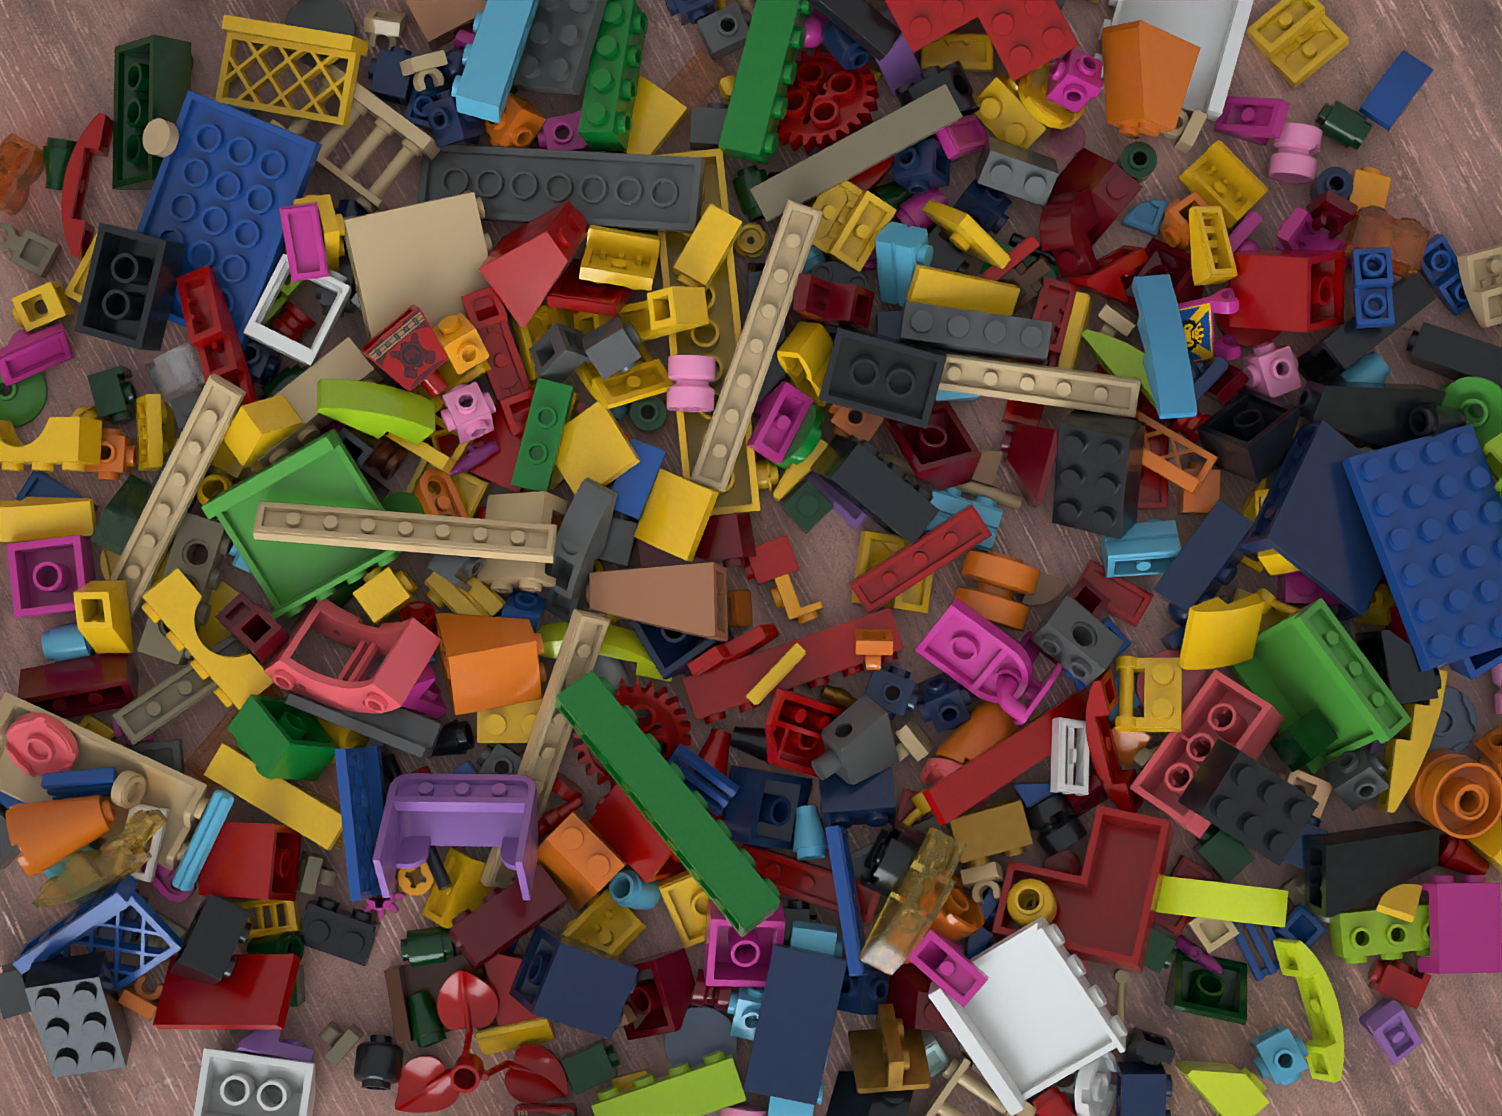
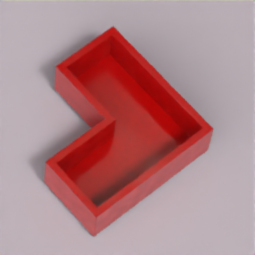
M885 0L913 53L978 17L1012 81L1019 79L1078 46L1077 39L1056 0Z
M1097 805L1081 876L1009 861L992 933L998 941H1001L1022 928L1015 923L1008 912L1006 903L1008 893L1021 880L1031 878L1041 880L1049 886L1057 902L1056 916L1049 925L1055 923L1065 938L1063 945L1070 955L1076 954L1082 960L1142 973L1174 833L1171 821Z

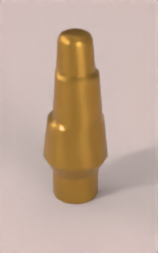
M828 684L824 685L820 697L828 700L831 705L845 710L858 700L843 688L832 687Z

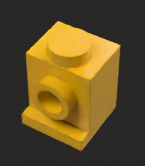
M61 280L50 281L11 298L14 307H12L13 316L20 327L24 326L26 332L37 330L75 314L69 297L63 294L65 289ZM41 300H44L48 309L46 313H42L38 308Z

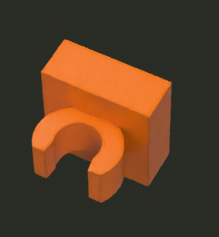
M855 629V655H865L866 670H881V655H893L891 629Z
M144 974L136 980L135 986L128 987L123 991L118 1003L151 1020L155 1018L159 1003L157 998L161 995L163 983L156 987L154 993H149L145 989V982L148 980L149 975Z

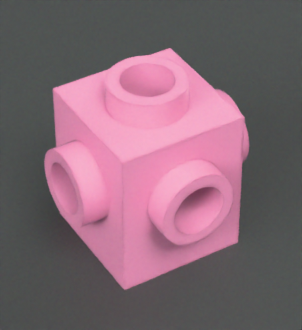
M1269 341L1254 346V353L1242 357L1244 364L1243 372L1249 378L1247 384L1251 387V390L1275 398L1302 387L1297 371L1298 360L1294 352L1291 351L1290 345L1275 346L1274 341Z
M477 382L469 385H457L447 394L442 395L445 409L440 411L441 417L447 430L455 431L460 444L494 431L491 414L496 412L495 405L489 392L482 393Z

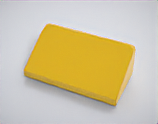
M543 1017L502 1026L492 1024L483 1029H478L475 1033L476 1040L482 1052L486 1055L516 1049L525 1044L549 1042L555 1038L552 1021Z

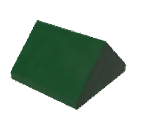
M1176 948L1177 953L1172 962L1164 1004L1172 1010L1245 1025L1247 1022V963L1212 956L1224 970V973L1221 975L1207 970Z

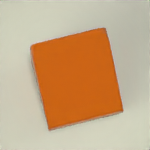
M750 590L727 591L728 628L753 625Z
M1114 722L1111 729L1119 761L1130 767L1134 762L1133 756L1143 747H1146L1152 737L1145 732L1115 730Z

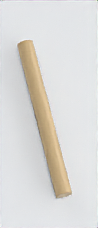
M888 453L884 454L883 460L885 462H892L907 475L918 478L906 459ZM972 480L969 483L953 487L961 490L962 493L975 497L978 495L997 501V504L1019 510L1023 496Z

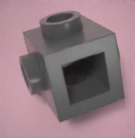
M1364 746L1343 753L1324 767L1333 791L1353 811L1390 788L1385 776V772L1388 771L1386 763L1377 752L1371 754Z

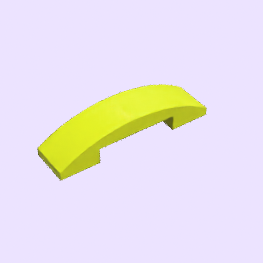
M558 622L540 627L539 632L543 641L544 654L538 656L557 659L569 625L568 622ZM609 624L598 655L636 662L635 675L672 681L673 677L666 680L662 678L635 631Z
M1164 876L1156 912L1285 927L1289 891Z
M1277 938L1273 940L1282 975L1296 977L1313 1036L1312 1040L1304 1043L1309 1054L1306 1056L1312 1079L1336 1083L1341 1080L1343 1071L1344 1033L1341 1013L1334 989L1323 966L1302 941Z

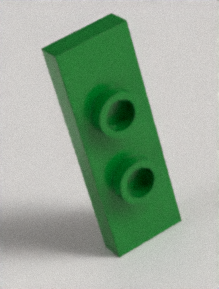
M542 378L537 379L511 485L538 492H549L575 389L574 386Z

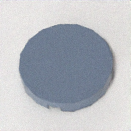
M1445 687L1441 712L1427 752L1446 748L1460 753L1469 746L1474 732H1476L1478 725L1476 709L1470 699L1455 688Z
M706 1005L702 1007H688L681 1030L666 1033L665 1036L666 1056L672 1066L683 1062H688L689 1066L704 1062L703 1056L718 1050H723L725 1055L733 1052L735 1057L737 1037L730 1036L732 1022L727 1015L716 1010L714 1007Z

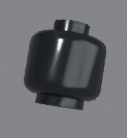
M370 1035V1042L360 1043L356 1049L353 1074L357 1081L362 1082L361 1088L390 1090L392 1084L398 1083L402 1073L403 1049L396 1044H392V1037L385 1035Z

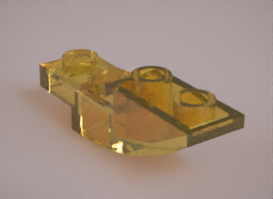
M159 809L137 811L126 821L125 825L127 828L119 836L116 835L107 840L100 850L84 852L80 850L73 854L65 862L67 868L59 876L50 878L40 887L39 891L41 894L32 904L36 908H43L83 900L100 893L126 874H133L153 857L143 845L168 819Z
M930 827L898 893L891 891L858 957L859 960L889 975H892L904 963L936 919L953 889L956 881L952 880L951 877L967 847L965 843L936 828Z

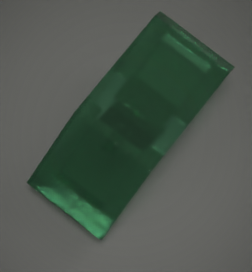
M131 474L105 507L90 541L121 556L138 522L152 484Z

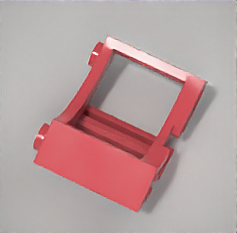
M326 598L319 602L314 600L302 611L287 634L289 639L276 651L264 672L272 677L273 682L278 687L285 690H293L326 706L349 712L382 714L403 705L441 639L415 618L397 623L382 622L379 628L364 625L361 617L338 607ZM310 626L327 637L355 649L337 679L314 672L290 658ZM379 656L386 657L374 677L364 681Z

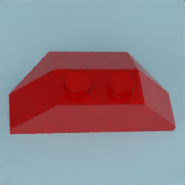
M777 686L765 720L767 762L819 778L814 772L811 762L825 753L821 737L822 730L841 715L845 709Z

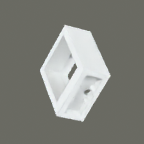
M283 253L243 333L250 339L303 365L311 367L318 361L352 293L351 287L346 284L348 278L328 269L329 277L308 279L338 294L311 348H308L263 326L290 272L288 257Z

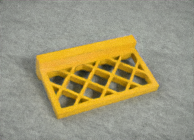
M224 14L221 29L227 31L215 101L256 111L348 127L360 57H367L369 42L351 35ZM238 41L246 42L253 52V55L242 64H239L235 57ZM256 44L264 46L259 49ZM279 48L285 60L272 70L264 56L272 49ZM288 50H293V51H296V52H294V53L291 55ZM306 53H311L318 65L306 75H303L296 61ZM320 55L329 56V57H327V58L323 61V59H322V57H321ZM339 58L348 60L346 74L336 81L328 67ZM258 61L266 75L252 85L245 71ZM291 67L298 81L287 90H284L276 77ZM323 72L331 86L316 96L309 82ZM239 76L247 90L236 99L228 98L230 83ZM271 82L279 96L269 104H264L257 92ZM303 87L311 102L301 110H296L289 98ZM334 93H336L341 101L338 117L328 115L321 104ZM252 97L254 102L247 100ZM284 102L287 108L279 107V105H281ZM316 108L319 113H313L311 111Z

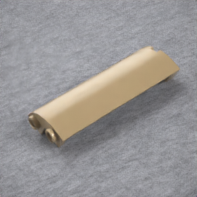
M5 692L0 700V792L24 803L53 800V795L49 796L47 789L41 787L42 776L36 775L32 777L17 767L8 755L5 744L8 742L6 736L7 729L20 715L37 712L57 718L70 729L77 740L79 755L76 764L70 771L114 767L121 774L126 770H132L143 775L146 780V791L140 801L141 804H150L158 808L170 809L158 865L174 872L190 843L189 840L198 819L201 820L210 799L206 798L207 784ZM111 796L103 797L105 801L109 799L111 800ZM113 803L117 820L112 822L113 829L100 838L121 847L129 809L122 808ZM139 812L130 851L136 854L145 815L142 812ZM155 815L153 816L144 858L147 860L157 821V816Z

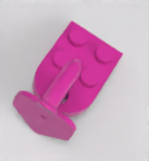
M957 597L915 649L917 653L977 697L989 702L999 703L1014 718L1012 723L1016 726L1026 722L1055 682L1060 671L1063 670L1067 673L1063 665L1058 662L1041 682L1032 676V665L1039 653L1045 656L1028 641L1034 631H1028L1020 643H1018ZM1022 694L1026 698L1024 703L1017 700Z

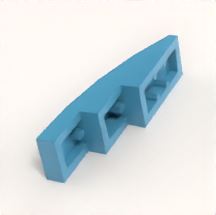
M1170 274L1134 277L1131 287L1139 311L1137 326L1145 350L1143 365L1159 419L1195 417L1197 406L1191 365Z

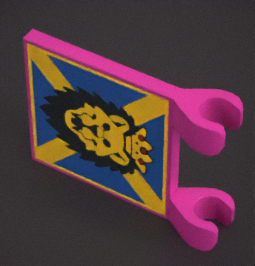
M1223 288L1210 297L1178 304L1189 359L1197 363L1210 360L1216 356H1221L1224 360H1235L1240 357L1241 347L1236 343V337L1233 334L1223 335L1214 341L1213 313L1232 314L1239 310V300L1235 298L1232 288ZM1140 336L1141 351L1145 353L1142 339Z

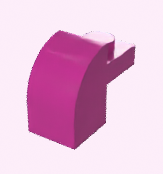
M1296 207L1290 217H1287L1282 222L1276 235L1279 240L1275 246L1277 250H1345V266L1352 256L1343 240L1337 237L1331 240L1328 238L1329 233L1320 229L1318 231L1313 230V218L1308 211Z

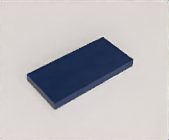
M774 943L745 1076L744 1091L811 1105L817 1104L847 958Z

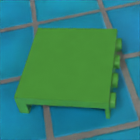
M334 428L213 496L201 507L209 520L216 516L275 608L270 615L273 619L283 614L288 619L305 609L304 603L315 597L317 602L336 591L335 585L345 580L348 584H352L367 574L366 568L375 563L379 567L385 566L399 556L397 551L254 539L253 528L259 501L385 511Z
M1322 598L1258 632L1253 659L1230 666L1247 690L1273 705L1285 718V721L1278 729L1279 734L1315 708L1337 734L1338 739L1315 759L1303 766L1310 775H1314L1327 762L1340 757L1345 752L1356 750L1377 739L1381 744L1391 740L1412 721Z

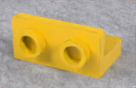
M145 394L135 399L138 471H159L170 450L173 451L175 447L173 445L175 442L174 413L170 403L171 398H161V394Z

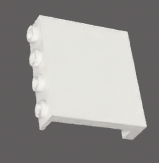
M1109 0L1108 6H1112L1114 9L1110 20L1104 18L1098 40H1101L1103 27L1142 20L1201 47L1181 110L1191 114L1194 109L1208 114L1206 119L1216 121L1223 112L1254 0ZM1102 51L1101 54L1094 53L1093 57L1103 61ZM1102 66L1101 78L1104 79L1103 66Z
M1044 916L1039 917L969 959L989 979L964 1008L934 981L931 982L928 993L933 1004L1011 1116L1024 1110L1026 1099L1116 1047L1120 1053L1126 1050V1035H1128L1124 1023L1118 1015L1111 1016L1105 1007L1107 1000L1101 989L1096 984L1090 985L1084 976L1086 969L1076 954H1069L1063 945L1065 938L1055 923L1049 925Z

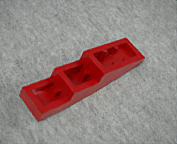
M206 265L176 278L189 342L190 345L198 348L205 382H207L210 375L215 373L246 391L236 412L237 414L241 406L257 402L243 349L226 301L212 268Z
M1044 276L1042 280L1043 287L1039 290L1031 319L1052 322L1048 357L1042 365L1056 367L1058 357L1062 351L1076 291H1078L1079 286ZM1007 400L1001 422L1011 425L1018 423L1039 427L1044 405Z

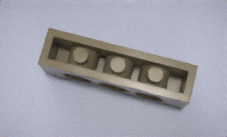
M187 512L176 533L162 578L176 567L188 580H192L196 584L197 591L202 596L194 617L195 630L198 634L200 625H205L209 619L212 606L208 604L212 590L216 591L220 586L223 577V570L220 569L224 555H229L233 542L221 523ZM204 545L208 550V558L205 563L197 565L193 559V553L197 547ZM148 617L137 649L138 652L177 665H187L189 660L194 659L185 648L179 652L166 638L165 635L170 630L161 619L154 623Z

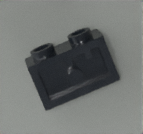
M319 896L317 901H308L305 907L307 911L298 934L303 941V945L366 966L381 923L373 921L374 915L353 908L352 913L338 908L339 902Z

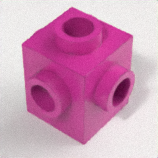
M1076 48L1069 50L1062 58L1058 57L1049 70L1046 99L1078 113L1090 98L1094 99L1099 95L1103 87L1104 79L1101 78L1103 61Z

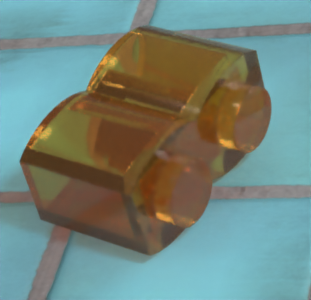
M13 133L8 135L0 144V211L12 217L19 213L26 204L30 185L39 178L45 167L43 151L35 144Z
M1374 205L1361 207L1357 211L1356 218L1351 221L1343 250H1345V257L1352 260V251L1355 249L1391 247L1393 275L1411 278L1420 270L1430 230L1421 226V223L1413 218L1396 219L1387 214V211L1382 207Z

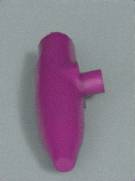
M491 440L476 449L473 444L467 446L466 449L469 453L456 462L449 475L453 476L464 473L484 462L490 455L500 450L497 443Z
M1183 935L1177 937L1175 947L1209 971L1221 975L1224 973L1220 964L1205 950Z

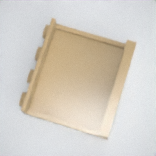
M464 191L462 194L361 216L353 215L343 218L345 226L344 239L368 341L412 305L420 308L431 328L437 326L443 318L456 315L459 312L466 317L461 296L490 286L479 268L491 253L493 247L489 234H483L480 219H485V210L481 198L475 197V192Z

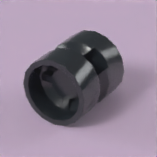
M1055 792L1031 808L1026 807L1024 809L1030 830L1039 832L1036 840L1047 857L1063 851L1088 833L1078 816L1069 814L1071 805L1063 792ZM1053 816L1057 820L1053 824H1051V821L1049 820V817Z

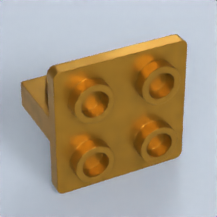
M893 1003L878 1005L877 1029L848 1032V1043L858 1093L926 1089L931 1087V1076L921 1029L903 1027L902 1018H896Z

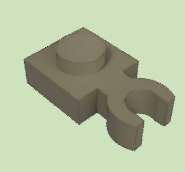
M0 223V228L9 234L8 240L0 243V251H14L9 259L10 261L46 278L61 246L27 228L22 237H20L14 227L7 223Z

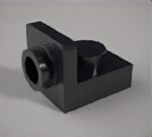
M1134 1027L1123 1060L1124 1062H1145L1151 1065H1159V1062L1171 1065L1175 1049L1168 1037Z

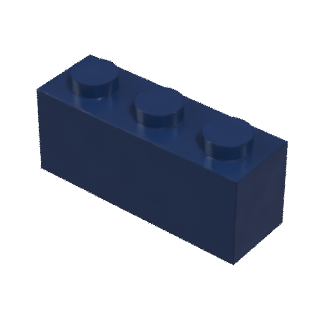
M1218 500L1153 588L1155 592L1187 616L1190 607L1215 598L1223 585L1227 586L1234 579L1238 571L1237 565L1243 557L1253 553L1243 544L1254 522Z

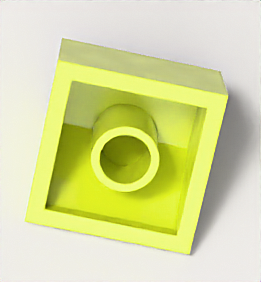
M1179 1060L1175 1064L1219 1116H1255L1270 1103L1262 1094L1267 1090L1266 1086L1246 1067L1239 1070L1232 1063Z

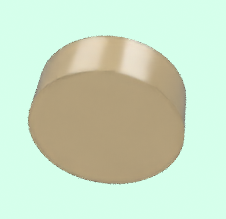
M161 118L153 119L148 123L143 133L144 149L149 154L167 157L176 149L179 133L174 123Z
M132 770L122 772L113 783L111 789L112 802L125 809H131L138 805L146 791L144 776Z

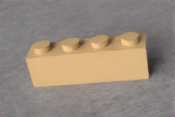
M349 337L274 395L283 394L302 419L304 425L257 459L262 466L266 467L293 452L302 444L305 445L316 439L323 427L331 421H337L316 412L317 382L320 379H347L376 384L384 380Z

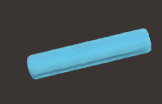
M215 790L172 879V885L181 891L192 890L234 802V796L225 790Z

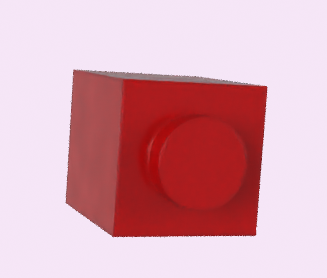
M787 535L755 546L757 556L744 559L745 565H743L748 580L755 578L757 585L799 571Z

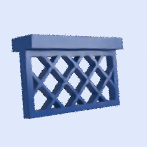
M380 745L334 750L350 902L382 895L372 860L386 803ZM395 878L391 894L396 893Z
M128 873L25 943L12 965L23 974L30 970L32 962L72 956L71 945L73 944L89 946V953H95L96 948L114 950V962H109L111 971L114 972V981L117 991H119L182 949L184 942L135 891L139 883ZM132 905L142 916V922L123 920V910ZM99 926L115 928V941L97 938V928ZM123 930L141 933V945L122 942ZM148 934L161 936L169 945L163 949L148 946ZM122 952L140 955V964L138 966L121 964Z

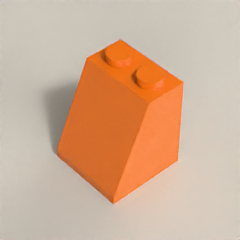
M1142 20L1103 27L1101 42L1107 123L1119 128L1118 133L1122 136L1132 139H1139L1140 135L1157 137L1159 133L1174 131L1201 47Z
M451 613L435 614L438 638L441 639L439 650L442 673L455 716L542 699L541 684L547 683L544 664L542 661L539 662L538 655L544 654V647L540 632L534 633L529 619Z
M579 808L573 811L539 845L537 866L540 864L543 866L567 898L566 901L577 912L627 864L616 850L589 823L590 819Z

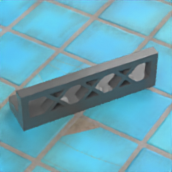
M289 693L285 704L420 758H431L444 725L402 707L382 714L356 713L326 706L298 693Z

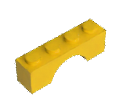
M671 286L647 293V300L624 305L618 314L625 325L629 323L634 325L642 342L709 324L705 287ZM587 312L573 314L575 329L583 331L584 335L615 318L613 316Z
M49 417L39 437L30 444L24 445L17 437L12 422L0 420L1 470L24 471V465H32L31 470L54 471L55 465H62V470L85 471V465H100L102 421L84 417Z
M178 568L172 569L141 595L145 601L141 606L142 610L154 623H157L160 619L170 630L165 635L166 638L179 652L185 648L191 654L194 660L189 663L190 666L203 680L209 676L215 682L218 688L213 692L227 708L233 704L240 710L250 695H259L273 683V679L264 672L263 667L251 653L244 652L231 656L220 655L210 651L202 644L194 624L195 611L202 596Z

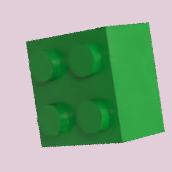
M250 695L227 729L237 740V746L247 753L256 764L255 768L258 773L268 779L317 781L334 758V750L340 749V747L313 714L285 704L287 698Z

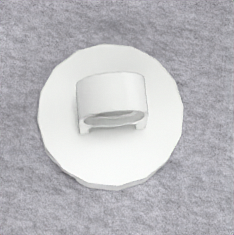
M1109 1051L1071 1073L1075 1075V1080L1068 1087H1059L1057 1082L1050 1085V1087L1052 1088L1056 1085L1061 1092H1066L1069 1101L1075 1102L1077 1116H1108L1116 1095V1085L1110 1084L1111 1071L1117 1072L1115 1056Z

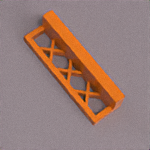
M1136 410V419L1146 422V425L1157 430L1147 433L1145 427L1144 443L1146 448L1143 447L1142 465L1191 494L1196 495L1218 460V457ZM1114 415V416H1119V417L1127 418V416ZM1159 435L1169 437L1174 453L1164 456L1151 452L1148 438ZM1176 442L1186 447L1187 450L1178 452ZM1196 453L1207 461L1195 478L1183 471L1180 456ZM1175 458L1177 466L1166 460Z

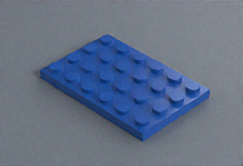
M188 90L176 122L179 133L177 147L171 155L163 157L137 231L186 244L178 277L206 265L212 268L229 309L242 349L245 351L249 337L243 332L276 269L285 245L279 207L293 205L295 199L303 197L322 144ZM176 284L168 320L186 328L178 286Z
M1472 424L1448 430L1434 437L1432 435L1344 460L1342 462L1421 671L1431 670L1501 648L1502 500L1500 494L1494 488L1496 484Z

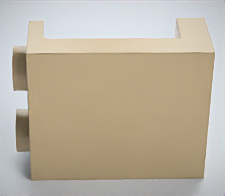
M546 491L488 495L485 519L551 524L552 516L566 514L568 501ZM483 558V565L477 575L478 581L491 585V590L498 593H512L513 588H519L527 592H541L542 587L556 586V578L545 574L546 563Z

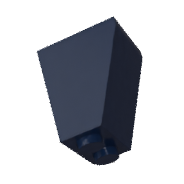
M536 924L509 994L534 1015L611 1039L614 1030L622 1022L623 1007L627 997L632 994L636 987L638 969L622 958Z

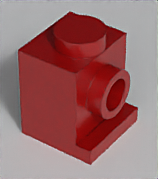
M1376 959L1368 972V979L1371 980L1368 987L1417 1009L1431 979V975L1418 972V969H1415L1414 974L1411 975L1414 967L1395 959L1392 960L1391 964H1387Z

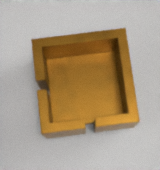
M1014 797L988 804L979 812H977L976 808L967 810L946 824L955 858L960 863L969 865V868L991 862L989 856L1001 853L1005 858L1023 854L1026 852L1025 846L1033 844L1022 801Z

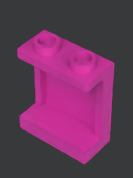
M1431 875V883H1417V885L1423 886L1422 890L1429 893L1430 957H1418V972L1435 974L1502 972L1500 883L1485 882V875H1462V882H1454L1453 875Z

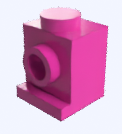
M578 110L576 113L548 118L543 124V129L537 133L540 149L593 152L578 133L582 110ZM568 129L569 136L565 139L557 138L556 133L558 130Z

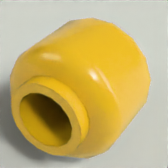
M1032 878L1021 880L1008 893L1006 901L1008 912L1020 927L1023 928L1041 916H1044L1049 924L1055 918L1057 912L1056 898L1049 886L1041 880Z

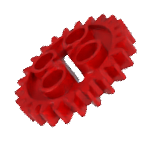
M816 47L814 56L811 57L805 51L801 52V60L795 61L797 64L795 81L792 85H788L785 96L788 99L787 112L783 120L779 119L776 133L779 135L782 146L790 142L792 150L796 152L803 145L806 153L810 154L814 146H818L821 151L827 145H833L851 135V133L862 129V122L872 123L873 119L870 112L878 111L876 99L879 98L874 74L871 73L867 63L859 69L845 70L829 51H827L826 55H822L819 47Z
M638 677L635 678L632 687H627L625 680L620 678L619 688L614 689L616 695H614L615 699L622 707L628 705L633 711L640 708L650 711L646 717L638 718L639 723H637V726L645 735L650 733L655 739L665 742L661 747L662 751L660 754L666 761H668L680 743L684 746L691 745V735L687 734V732L691 731L690 721L684 720L687 717L685 708L676 709L679 705L677 696L667 700V687L664 686L658 692H655L654 681L652 680L643 688L640 687ZM657 722H661V723H662L661 726H660V725H654V724L657 723ZM573 729V737L578 738L573 741L574 751L580 752L578 754V763H588L586 766L587 776L598 772V785H601L607 779L610 780V790H612L616 785L615 780Z

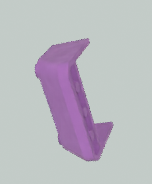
M407 773L396 777L389 786L372 859L382 897L390 898L396 869H409L420 866L427 860L431 846L501 847L500 854L503 864L509 869L517 870L523 900H531L538 860V795L533 779L526 775Z

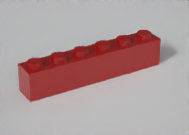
M890 607L740 658L711 674L691 675L682 678L696 720L704 718L705 724H709L726 718L724 711L738 706L741 713L761 706L760 703L754 705L746 695L796 643L806 651V655L768 695L773 694L774 697L777 686L795 692L793 687L806 682L809 689L829 683L828 675L838 671H842L843 677L864 671L862 663H865V655H855V629H891L893 655H881V664L899 659L897 651L903 650L904 646Z

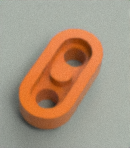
M437 468L428 469L416 480L415 494L424 510V514L468 518L456 487L446 472ZM427 486L432 487L436 495L431 494Z

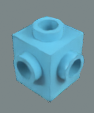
M739 987L738 993L731 991L727 1014L733 1015L730 1036L748 1040L754 1039L764 987Z
M1279 1024L1249 1040L1257 1056L1252 1061L1262 1079L1268 1077L1274 1084L1282 1083L1285 1086L1299 1080L1302 1077L1301 1072L1309 1068L1304 1057L1309 1055L1304 1043L1298 1035L1293 1037L1289 1028L1283 1024Z

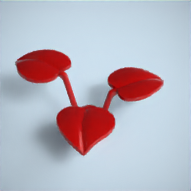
M459 969L452 973L444 982L437 1000V1011L441 1022L446 1028L451 1030L466 1028L462 1055L458 1057L454 1067L447 1070L442 1060L435 1056L420 1055L410 1059L402 1069L395 1109L409 1113H429L443 1110L457 1100L460 1092L470 1093L478 1087L480 1080L488 1081L490 1076L505 1068H509L505 1075L507 1090L515 1099L525 1103H541L554 1098L566 1097L568 1094V1080L564 1067L556 1055L544 1046L537 1044L520 1046L515 1052L514 1062L505 1060L488 1070H484L482 1059L470 1051L473 1027L483 1028L490 1025L498 1013L499 1001L495 990L486 981L466 969Z

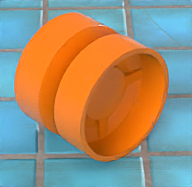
M968 550L960 574L978 583L977 589L956 587L953 600L957 597L995 626L1024 632L1030 608L1013 600V594L1035 595L1041 571L1022 564L1023 560L993 551H987V554Z
M1446 748L1435 749L1426 753L1417 776L1406 793L1405 798L1411 811L1420 819L1453 837L1470 839L1486 833L1501 816L1502 781L1491 768L1455 750Z

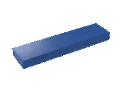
M839 825L825 827L849 976L867 975L870 972L847 829Z

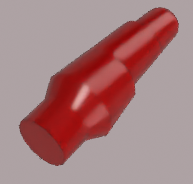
M577 796L557 809L553 808L542 814L538 821L539 836L542 837L547 832L554 831L573 811L583 805V800Z

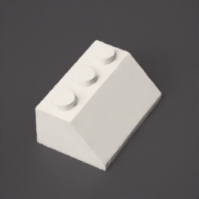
M205 1047L202 1056L194 1116H313L316 1096L315 1063Z

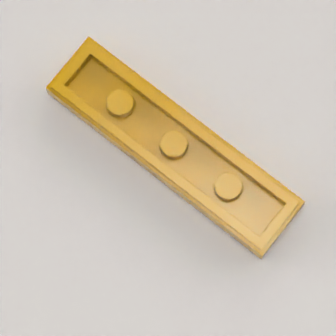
M226 743L221 744L203 774L204 776L326 850L332 849L343 830L341 812L286 779H268L263 777L256 770V764L250 757Z

